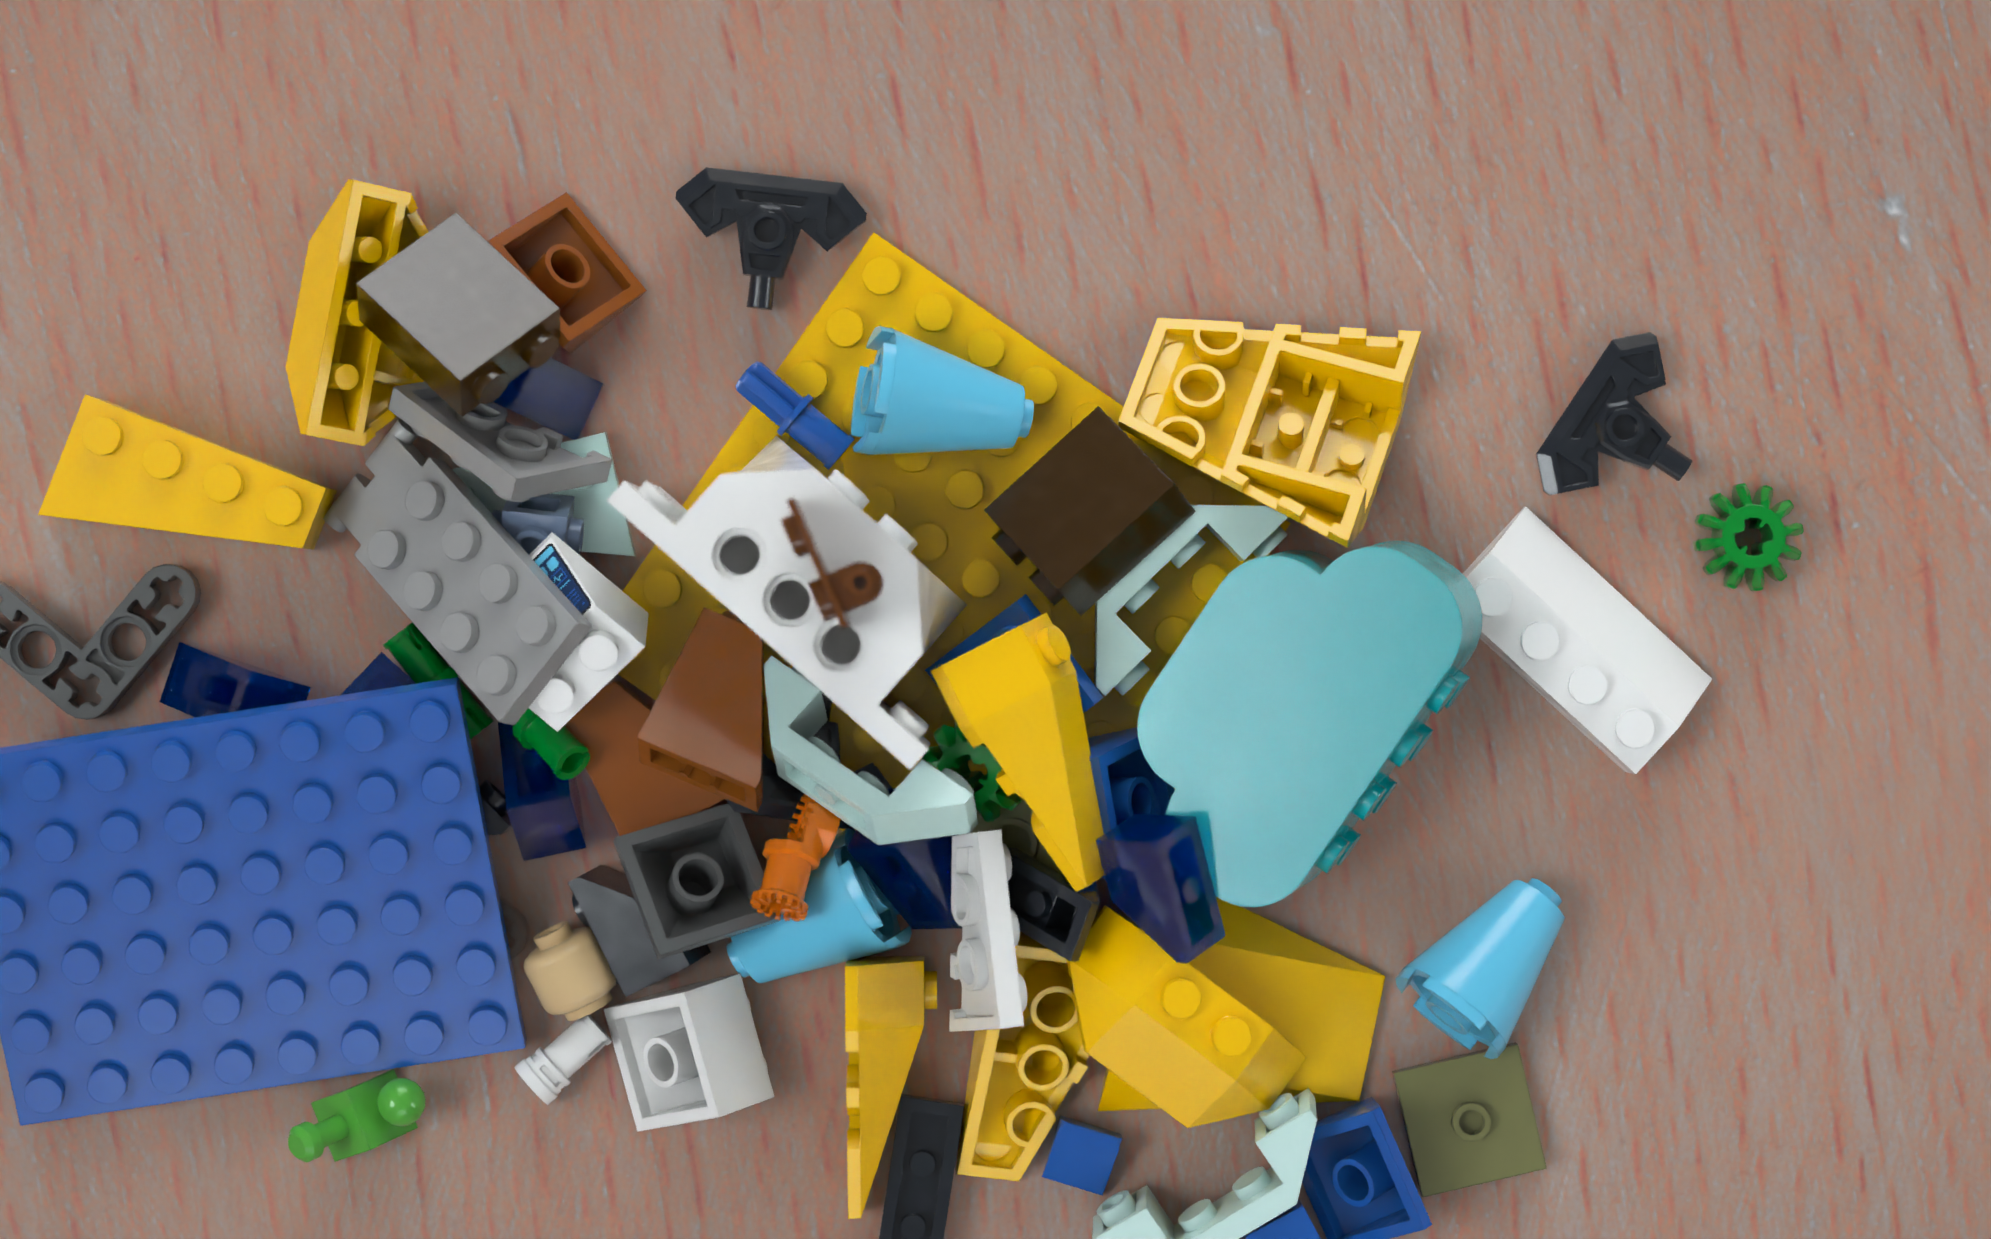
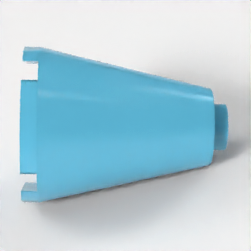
M883 326L874 328L866 348L877 350L874 364H870L869 367L860 366L853 400L851 436L861 437L853 446L854 452L867 455L1007 449L1015 445L1018 437L1026 438L1028 436L1033 421L1034 402L1033 400L1025 399L1023 385L893 328Z
M846 829L837 834L828 853L824 858H821L818 869L811 871L804 901L809 906L804 920L800 919V921L796 922L790 918V921H785L783 915H781L779 922L731 936L732 942L727 944V953L735 970L742 977L751 976L756 982L765 983L893 950L909 942L912 935L911 925L900 931L896 916L907 910L903 897L892 874L882 858L878 856L875 848L872 846L862 852L853 842L862 834L851 829Z
M1531 878L1528 883L1521 880H1513L1406 965L1395 978L1398 989L1403 993L1410 984L1420 995L1413 1007L1457 1043L1471 1050L1476 1042L1479 1041L1489 1046L1484 1057L1489 1059L1498 1058L1508 1044L1564 922L1565 917L1558 908L1562 903L1561 898L1553 889L1538 879Z

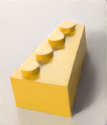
M85 394L38 515L314 550L325 523L323 518L330 509L337 490L111 402Z

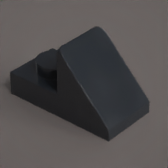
M1008 848L1012 860V874L1007 882L1010 908L1017 915L1020 932L1068 961L1078 962L1100 904L1096 881L1076 892L1064 875L1018 848Z

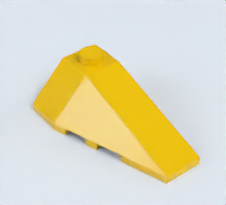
M1046 612L931 670V673L958 727L971 746L975 748L984 743L1001 766L1002 771L998 772L996 781L1007 796L1016 793L1033 811L1031 814L1033 833L1077 892L1110 872L1111 869L1091 768V753L1077 674L1070 660V646L1064 633L1052 624Z
M1020 932L1015 951L1018 973L1023 977L1027 988V1005L1023 1011L1024 1026L975 1030L956 1162L957 1175L1020 1181L1056 1121L1055 1113L1072 1084H1078L1088 1068L1086 1061L1090 1055L1084 1052L1072 978L1069 975L1067 959Z
M866 956L846 961L845 1052H849L846 1082L847 1116H849V1129H847L848 1219H861L924 1027L925 1009H937V971H925L924 956Z

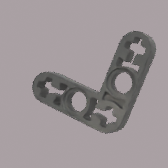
M163 564L153 567L141 578L84 647L14 588L0 581V596L3 599L0 602V612L12 622H19L22 612L29 618V621L13 631L7 646L0 641V658L64 712L74 718L88 720L105 716L116 706L195 612L201 596L198 579L190 570L182 566ZM178 577L183 582L178 592L185 600L180 607L174 604H167L155 616V619L166 623L164 629L159 633L151 620L134 613L133 608L139 602L144 610H151L161 596L160 591L155 587L158 580L172 582ZM0 623L1 638L10 631ZM127 623L140 627L146 638V646L143 653L138 658L130 661L118 657L112 647V636L115 630ZM37 631L48 634L54 640L56 646L54 659L43 668L32 667L25 661L22 654V645L26 637ZM71 653L78 659L77 663L68 668L71 672L83 680L91 679L95 675L100 679L101 682L96 688L97 693L102 697L99 704L85 702L79 706L75 699L80 691L67 678H59L56 687L49 682V678L64 669Z

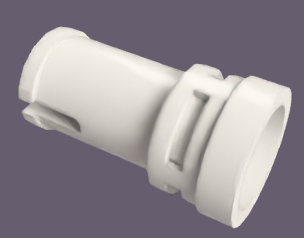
M590 1015L577 1019L544 1050L539 1047L532 1056L530 1055L527 1059L524 1058L514 1068L532 1091L545 1104L549 1105L558 1097L557 1094L561 1092V1089L571 1083L569 1077L605 1045L608 1046L612 1040Z

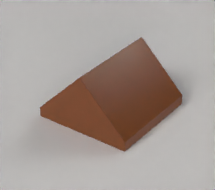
M567 192L487 241L560 308L559 344L569 353H573L647 291Z

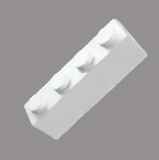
M1526 506L1463 573L1473 586L1480 602L1482 611L1480 639L1624 772L1632 774L1639 772L1681 726L1712 680L1707 673Z

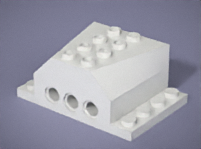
M775 436L741 471L720 474L688 511L665 490L648 481H645L639 487L624 480L606 500L908 769L911 770L928 751L930 742L923 737V734L927 731L929 725L901 700L891 708L883 699L967 604L911 554V551L918 543L908 532L887 514L876 523L863 511L870 502L869 499L838 470L835 469L826 479L778 436ZM790 498L798 500L829 573L855 562H866L875 566L883 577V589L877 599L847 612L852 624L847 628H841L837 617L824 621L808 585L809 582L820 578L810 554L802 558L796 557L781 522L782 518L792 515L786 501Z

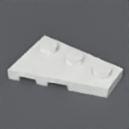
M1001 830L952 836L951 912L956 923L962 926V941L958 946L957 952L950 953V977L955 980L960 979L962 983L961 1009L950 1010L949 1032L1024 1026L1023 1011L1027 1005V988L1023 977L1018 973L1015 946L1018 944L1020 937V927L1015 911L1010 908L1007 882L1012 874V860L1008 847L1003 843Z

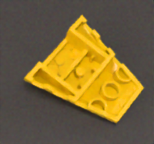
M1157 318L1119 417L1118 426L1131 435L1348 548L1364 528L1400 425L1421 339V331L1398 330V337L1366 336L1367 328L1340 327L1339 334L1301 332V325L1276 324L1274 331L1244 329L1243 322Z
M1155 864L1148 866L1136 921L1138 928L1173 951L1275 1028L1307 1057L1280 1095L1291 1093L1294 1097L1309 1088L1315 1097L1316 1103L1360 1101L1385 976L1284 928L1263 916L1241 906L1227 903L1205 888L1195 885ZM1106 1068L1097 1111L1161 1109Z

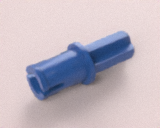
M756 361L750 365L735 386L737 392L780 427L776 433L781 437L785 432L820 460L828 470L855 439L851 435L848 436L811 404L814 398L810 394L803 398L762 362Z

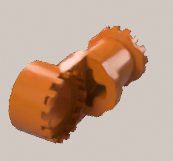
M806 794L800 798V801L805 804L798 803L796 809L802 810L801 813H794L792 818L798 819L796 824L790 823L789 828L791 832L787 833V838L789 839H770L765 842L762 854L767 859L761 887L752 893L750 905L757 909L759 914L765 913L764 916L770 917L774 912L776 913V920H780L781 915H783L785 921H790L791 918L797 922L800 919L804 920L806 918L809 906L804 901L810 873L818 869L821 858H824L828 853L840 823L839 817Z

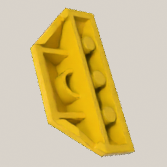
M348 179L309 240L285 367L300 434L365 446L376 436L375 433L397 417L388 410L393 387L423 382L411 368L359 320L356 286L358 281L429 232L416 211L418 207L412 193Z
M1105 905L1093 920L1079 961L1070 962L1067 960L1069 975L1072 978L1075 1007L1084 1052L1186 1128L1269 1110L1307 1058L1275 1028L1173 951Z

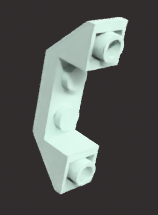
M1191 505L1196 512L1095 603L1094 685L1100 693L1106 696L1115 688L1123 696L1150 670L1142 660L1151 650L1116 613L1123 606L1132 614L1137 611L1160 588L1151 578L1169 561L1178 569L1182 567L1206 543L1197 534L1206 526L1239 561H1244L1251 553L1257 558L1267 556L1288 535L1280 527L1288 517L1268 506Z
M773 656L763 664L771 747L778 776L877 845L967 834L977 826L978 820L974 791L963 777L951 769L945 768L941 772L922 759L890 795L886 787L870 773L860 771L857 775L839 763L840 760L833 749L819 738L814 737L828 720L822 691L795 667L790 669Z
M1307 1088L1294 1097L1291 1093L1278 1096L1270 1109L1260 1111V1117L1254 1120L1255 1143L1271 1165V1168L1266 1170L1264 1167H1257L1248 1171L1233 1184V1191L1214 1202H1211L1210 1199L1196 1202L1179 1216V1223L1176 1225L1172 1223L1147 1185L1132 1194L1128 1190L1120 1191L1109 1197L1098 1207L1097 1215L1093 1217L1092 1239H1239L1297 1205L1317 1122L1316 1100L1310 1089Z

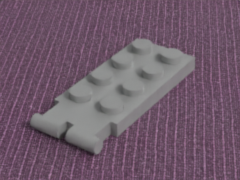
M398 419L365 462L366 466L375 475L370 481L365 476L356 474L327 511L323 519L338 532L343 533L346 529L351 532L361 544L354 554L356 558L494 717L501 723L515 725L593 626L445 461L432 457L426 459L413 445L418 435L412 431L410 425L402 419Z

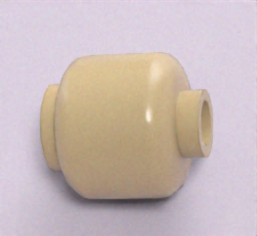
M563 921L548 927L534 936L533 939L537 948L530 952L524 961L523 967L546 1012L552 1015L564 1014L568 1021H574L599 1010L613 999L610 990L615 986L616 979L590 927L572 930L568 921Z

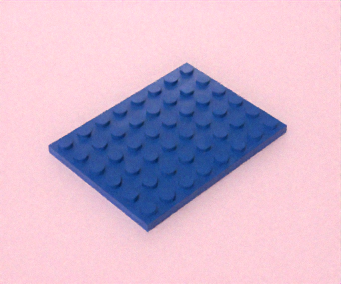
M458 677L0 748V1037L20 1126L518 1050L526 1047L527 1037Z

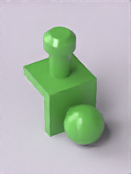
M394 1069L384 1072L354 1087L312 1102L311 1105L318 1123L313 1125L310 1122H303L292 1127L288 1136L289 1149L296 1158L306 1163L321 1157L324 1148L327 1146L335 1162L372 1150L418 1128L416 1121L424 1112L426 1105L425 1094L416 1082L407 1078H398Z

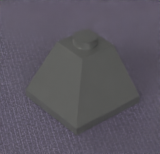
M729 804L615 837L613 843L658 959L779 922V920L775 919L776 913L773 912L772 916L766 917L764 916L765 913L759 914L757 909L750 905L752 893L760 889L764 873L740 812H734Z

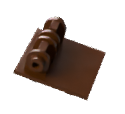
M790 498L786 501L792 515L782 518L781 522L796 557L802 558L810 554L820 578L808 583L824 621L837 617L841 628H847L852 625L847 612L877 599L883 589V577L875 566L866 562H855L829 573L798 500Z

